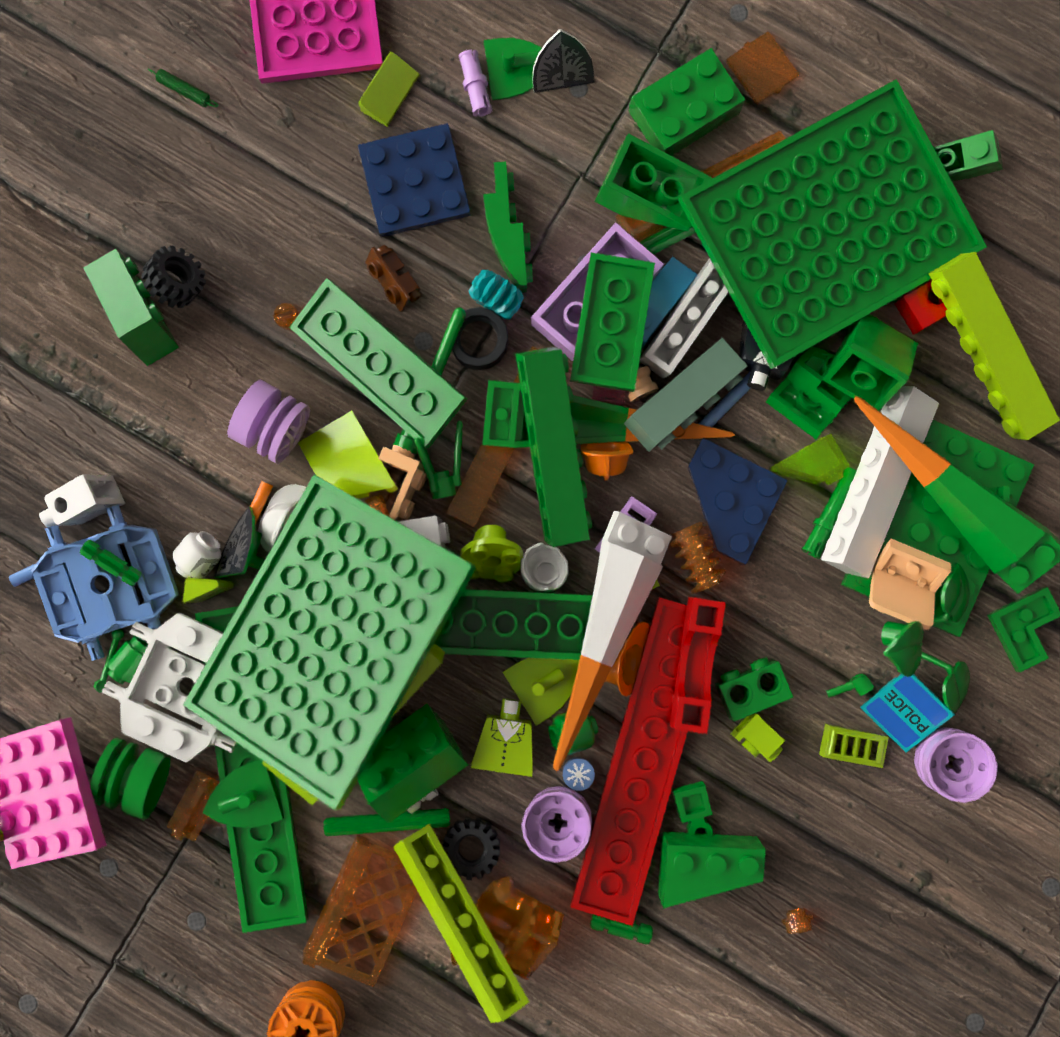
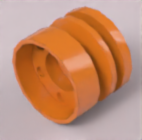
M314 980L300 982L287 991L269 1020L267 1037H338L343 1028L345 1018L343 1001L336 990L324 982Z

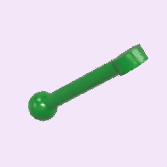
M122 629L114 630L111 633L113 640L100 680L94 683V689L99 693H102L103 688H106L104 686L107 683L106 680L110 670L107 667V663L114 656L119 641L124 637Z

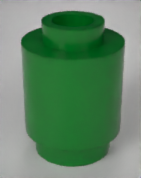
M134 636L131 640H126L107 663V667L110 669L108 675L120 684H124L125 681L131 683L148 643L137 636Z

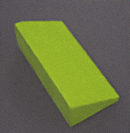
M390 51L359 100L361 111L388 127L419 77V73Z
M188 578L185 580L183 603L203 602L233 588L234 583L232 581L207 578Z

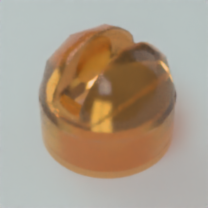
M281 303L274 310V321L282 329L289 330V327L299 315V311L290 303ZM291 310L293 312V314L285 315L278 318L279 314L288 312Z

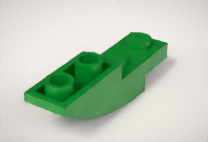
M506 161L494 162L496 193L483 194L488 231L495 253L504 271L517 289L522 293H526L527 283L533 282L532 263H525V252H531L530 233L523 232V223H510L516 222L515 203H509L508 196L509 191H514L513 172H507Z

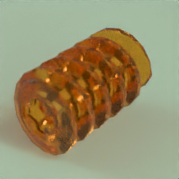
M704 522L695 523L670 535L676 536L670 543V547H681L675 558L687 560L680 567L681 571H692L685 579L686 582H697V585L691 590L692 594L723 582L724 580L720 581V578L726 573L724 568H714L721 561L720 557H709L716 549L715 546H704L710 535L698 533L705 526Z

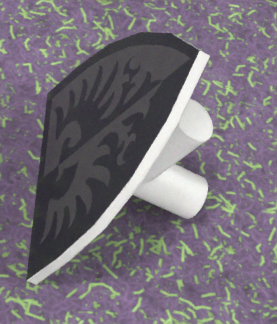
M559 29L545 43L538 53L533 66L532 81L534 93L594 83V69L591 56L586 47L575 36Z

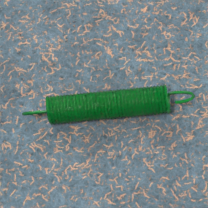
M148 69L156 75L155 79L158 83L202 107H207L208 105L218 107L216 102L210 100L209 94L163 69H159L157 73Z

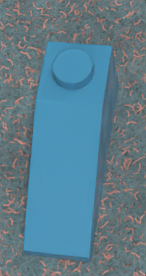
M674 257L668 261L652 281L641 350L697 276L695 272Z

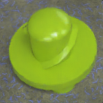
M494 524L485 525L478 529L473 541L466 544L460 551V558L477 567L470 579H495L498 582H508L513 579V574L521 569V559L524 555L523 550L518 544L507 539L505 529Z

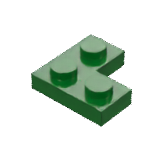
M1041 587L987 614L1016 672H1022L1049 659L1034 630L1060 617V610L1048 587Z

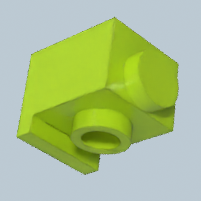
M756 713L745 717L730 733L739 742L744 738L745 741L741 745L755 758L761 754L769 762L778 757L783 749L781 745L785 742Z

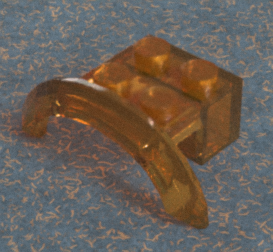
M505 876L490 883L475 902V906L493 938L505 944L502 954L513 973L528 980L557 946L564 914L514 888L513 878ZM451 952V963L456 966L458 963Z

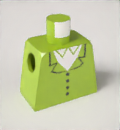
M503 698L500 716L487 715L471 768L532 777V725L529 720L519 719L522 701Z

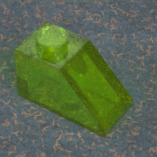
M830 433L771 466L770 469L772 473L815 485L825 481L828 486L844 477L841 471L850 465Z

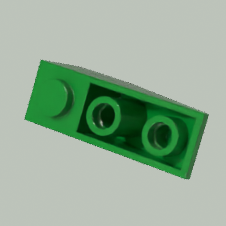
M993 130L934 147L951 181L974 178L1003 170L999 142Z

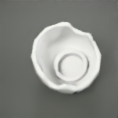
M537 543L528 548L521 559V576L524 582L531 589L538 592L551 593L563 586L569 574L568 561L557 547Z

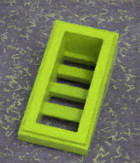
M825 724L819 755L829 759L883 768L889 737ZM838 734L843 735L840 752L835 751ZM849 736L854 737L851 755L846 754ZM861 738L866 739L863 757L858 756ZM878 741L876 758L870 759L872 742Z

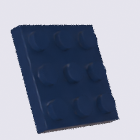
M448 123L358 145L380 237L471 216Z

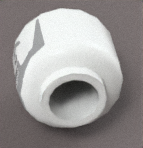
M204 531L189 533L173 551V560L176 564L177 572L185 578H205L221 559L220 544L217 539Z

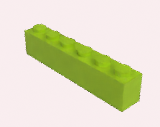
M976 252L960 254L930 272L932 290L938 298L942 299L947 309L945 312L946 317L951 325L956 327L961 337V347L971 356L975 364L974 372L978 379L984 382L989 392V402L999 411L1003 419L1002 427L1004 431L1012 438L1029 440L1059 422L1060 419Z
M430 824L393 846L490 1023L503 1022L530 1003Z

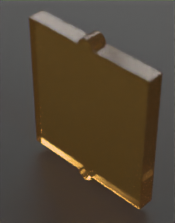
M769 31L751 43L745 42L742 49L726 59L727 64L756 105L774 92L778 94L783 86L799 75Z

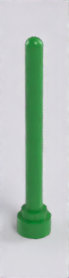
M461 307L454 310L431 366L441 376L466 316L465 310ZM404 429L401 433L397 434L393 445L402 447L413 454L418 452L414 442L415 439Z

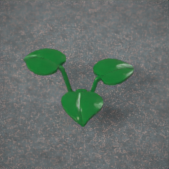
M955 563V569L949 574L942 589L941 607L944 613L939 617H934V623L947 622L949 619L957 623L965 614L969 603L970 590L966 573L958 563ZM887 621L883 626L881 634L883 645L888 646L883 654L893 662L898 672L905 677H911L916 672L921 658L944 668L948 673L942 688L944 703L956 715L969 689L970 671L967 664L963 661H958L953 668L952 665L922 652L924 629L919 621H912L907 624Z

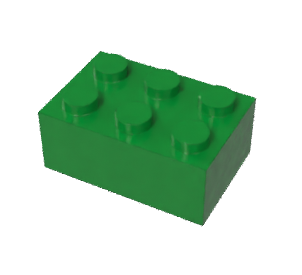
M710 48L632 96L629 113L649 144L672 156L739 115L745 99L713 49Z
M427 703L381 737L361 772L358 783L368 805L389 823L468 766V763L445 722Z

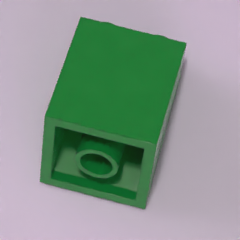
M868 314L850 326L822 380L853 399L855 396L861 397L879 411L908 381L918 343L878 318Z

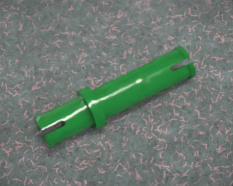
M845 467L820 517L815 518L812 523L814 528L801 549L803 552H809L808 555L814 558H821V554L831 536L838 514L842 509L850 484L857 470Z

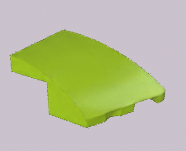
M353 411L348 412L298 442L316 476L355 498L369 497L370 492L384 489L389 493L398 490L385 465L378 459V453Z

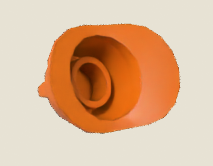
M628 442L581 444V452L583 453L586 469L594 475L603 476L604 481H608L610 476L623 473L626 469L629 455L633 454L632 447Z
M646 622L638 623L633 628L605 682L617 685L621 695L626 697L632 693L638 666L650 629L649 624Z

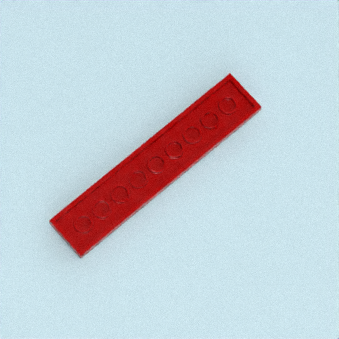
M660 597L657 599L633 690L628 700L570 903V907L631 926L634 923L688 732L677 730L670 726L687 605Z

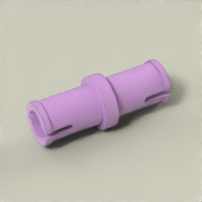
M472 49L465 50L459 54V61L461 62L465 77L463 81L464 90L469 93L473 115L478 116L479 112V117H482L492 112V106L490 105L486 89L488 85L487 77L482 74L478 51L473 50L472 55Z

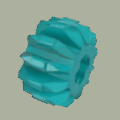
M481 270L479 275H476L472 281V286L468 291L476 303L485 309L492 310L503 319H511L514 313L516 314L519 310L520 304L524 299L522 292L515 285L489 270Z

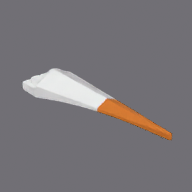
M618 511L613 512L601 543L583 647L553 763V768L556 771L561 768L663 568L661 563L672 536Z

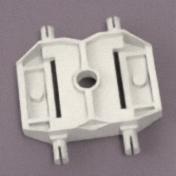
M177 613L159 628L155 629L135 622L132 626L135 629H131L130 634L147 641L148 646L131 683L125 689L111 681H107L104 686L106 688L102 690L103 694L111 696L121 703V733L186 763L211 745H216L232 753L236 748V741L222 734L216 727L183 705L188 695L181 692L180 681L184 677H188L195 683L206 664L170 648L173 647L207 663L223 632L182 613ZM147 699L203 726L201 730L144 704L145 700Z

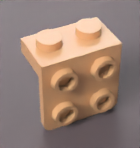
M393 445L391 450L383 447L378 459L389 466L407 473L389 515L390 518L398 522L410 518L415 506L411 499L415 490L421 491L427 476L424 473L423 465L413 459L414 454L402 447Z
M890 539L876 559L872 570L870 606L881 613L888 614L907 623L919 621L923 625L924 630H929L934 623L935 592L951 572V563Z

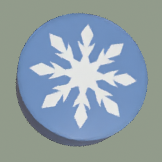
M575 757L567 761L562 772L565 784L570 789L582 791L590 787L595 777L592 764L587 759Z

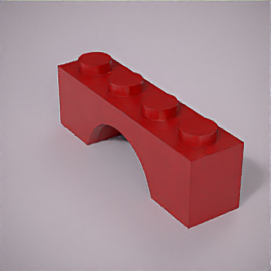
M688 597L670 726L674 729L707 734L712 703V667L717 643L722 633L726 602Z

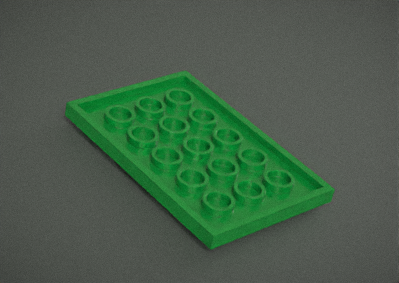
M932 420L923 442L927 447L983 486H1010L1014 507L1017 506L1034 467V464L935 420ZM911 472L878 556L889 540L893 539L951 563V572L955 569V563L960 564L966 573L970 590L969 603L965 614L957 623L949 619L947 622L934 623L932 625L950 635L960 637L990 568ZM872 572L869 578L846 573L841 586L870 598ZM946 579L935 592L934 617H939L944 613L941 607V593Z

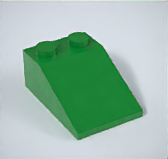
M628 133L613 159L594 202L621 216L688 231L691 223L678 198L709 181L712 177Z

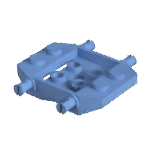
M119 504L106 508L112 527H109V531L83 540L66 544L58 525L45 528L51 547L48 548V551L42 555L31 570L54 636L76 643H86L91 661L105 657L99 642L100 635L133 625L135 622L147 623L148 628L151 629L159 628L161 626L160 614L179 596L157 529L127 525ZM87 540L94 541L101 546L100 549H106L125 561L119 545L124 543L131 565L142 573L138 580V585L145 602L144 604L140 605L134 586L126 584L121 580L120 576L115 577L96 565L95 560L91 559L90 561L80 554V549ZM98 575H103L109 580L110 586L105 593L99 592L95 587L94 582Z

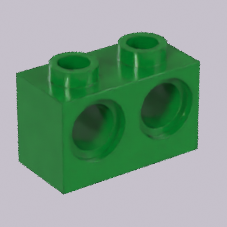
M767 657L751 662V668L739 673L738 669H734L720 675L721 681L714 684L730 720L735 722L793 698L779 661H769ZM765 673H771L774 678L773 686L763 690L760 686V678ZM736 685H742L745 690L743 699L733 702L730 698L731 689Z

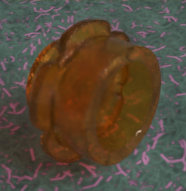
M805 909L789 910L786 912L787 917L782 919V923L785 924L786 931L789 934L807 932L813 929L811 924L813 915H806Z

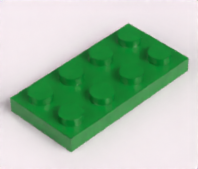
M591 252L570 382L634 392L655 267L654 262Z

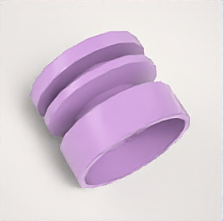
M260 379L246 391L237 405L229 423L228 437L247 448L254 446L258 442L257 453L264 457L268 455L269 460L279 464L284 461L299 442L310 415V407L302 402L296 404V399L292 396L286 397L280 403L281 391Z
M948 727L936 729L920 741L915 750L914 764L920 779L927 787L951 801L966 803L977 800L991 789L996 780L997 763L993 751L985 741L960 729ZM948 756L956 758L952 762L954 766L952 769L945 766L949 763Z
M564 786L548 787L536 794L528 805L522 822L523 837L529 849L541 859L551 862L568 861L580 854L587 845L592 827L591 809L585 798L575 790ZM556 813L561 814L563 820H567V823H563L560 829L556 828L554 822H550V819H554Z

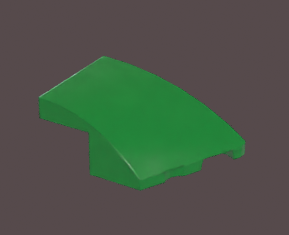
M812 346L798 359L787 378L770 394L766 403L817 440L852 397L822 380L835 354H830L826 350Z

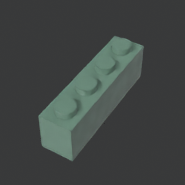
M721 338L634 412L624 425L648 452L657 445L662 450L675 438L672 432L676 428L681 426L685 430L698 418L695 412L703 406L708 410L721 398L717 394L721 389L725 387L730 391L743 379L739 374L747 365L730 345Z

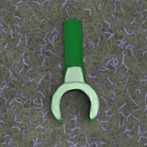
M859 673L853 676L849 682L826 690V693L830 698L855 688L857 693L862 696L870 692L874 685L865 674Z

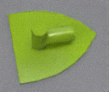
M527 658L503 671L504 676L520 701H522L523 706L536 726L557 712L572 694L579 660Z

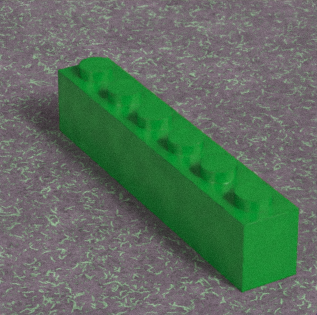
M556 347L516 353L544 541L552 547L590 540L588 530L592 528V521L589 512L585 511L584 499L587 498V488L584 480H581L579 468L583 466V459L580 450L576 449L575 437L578 436V426L575 418L571 415L570 405L573 404L574 398L572 389L569 385L567 386L565 373L569 371L567 356L565 353H562L561 348Z

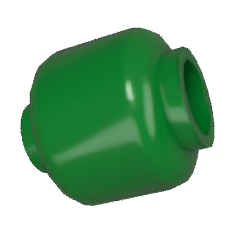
M567 712L555 716L552 725L548 728L549 737L555 750L558 748ZM587 715L568 755L589 749L594 745L595 735L598 734V725L593 716Z

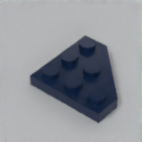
M702 438L688 465L691 479H693L705 521H707L715 550L746 565L788 480Z

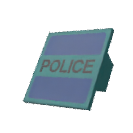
M900 674L893 678L878 693L860 706L905 752L909 751L955 715L914 674L911 677H905Z

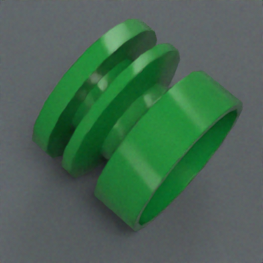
M113 738L100 756L90 783L95 805L100 806L105 803L106 808L113 810L122 801V812L124 814L146 820L154 811L165 788L171 766V756L150 747L146 748L139 756V746L137 743L131 742L127 744L125 739Z

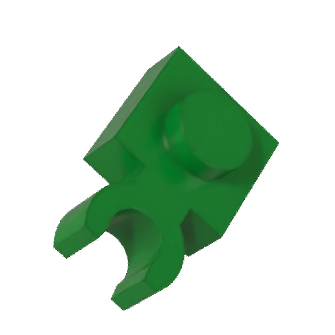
M700 781L672 789L681 823L688 822L686 827L687 833L695 835L696 829L702 827L705 828L707 835L712 836V827L709 821L704 818L713 815L704 782Z

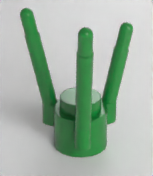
M460 420L456 423L453 475L449 474V470L434 472L427 449L423 447L420 438L417 437L414 440L428 478L432 499L456 495L455 486L462 485L460 467L463 422Z

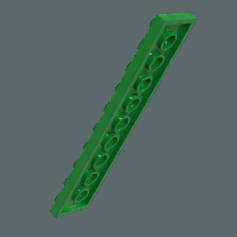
M239 606L195 613V619L224 633ZM237 743L232 753L215 745L220 781L233 770L260 758L239 743ZM269 769L268 772L284 819L255 828H239L226 825L242 933L307 923L309 920L289 787Z

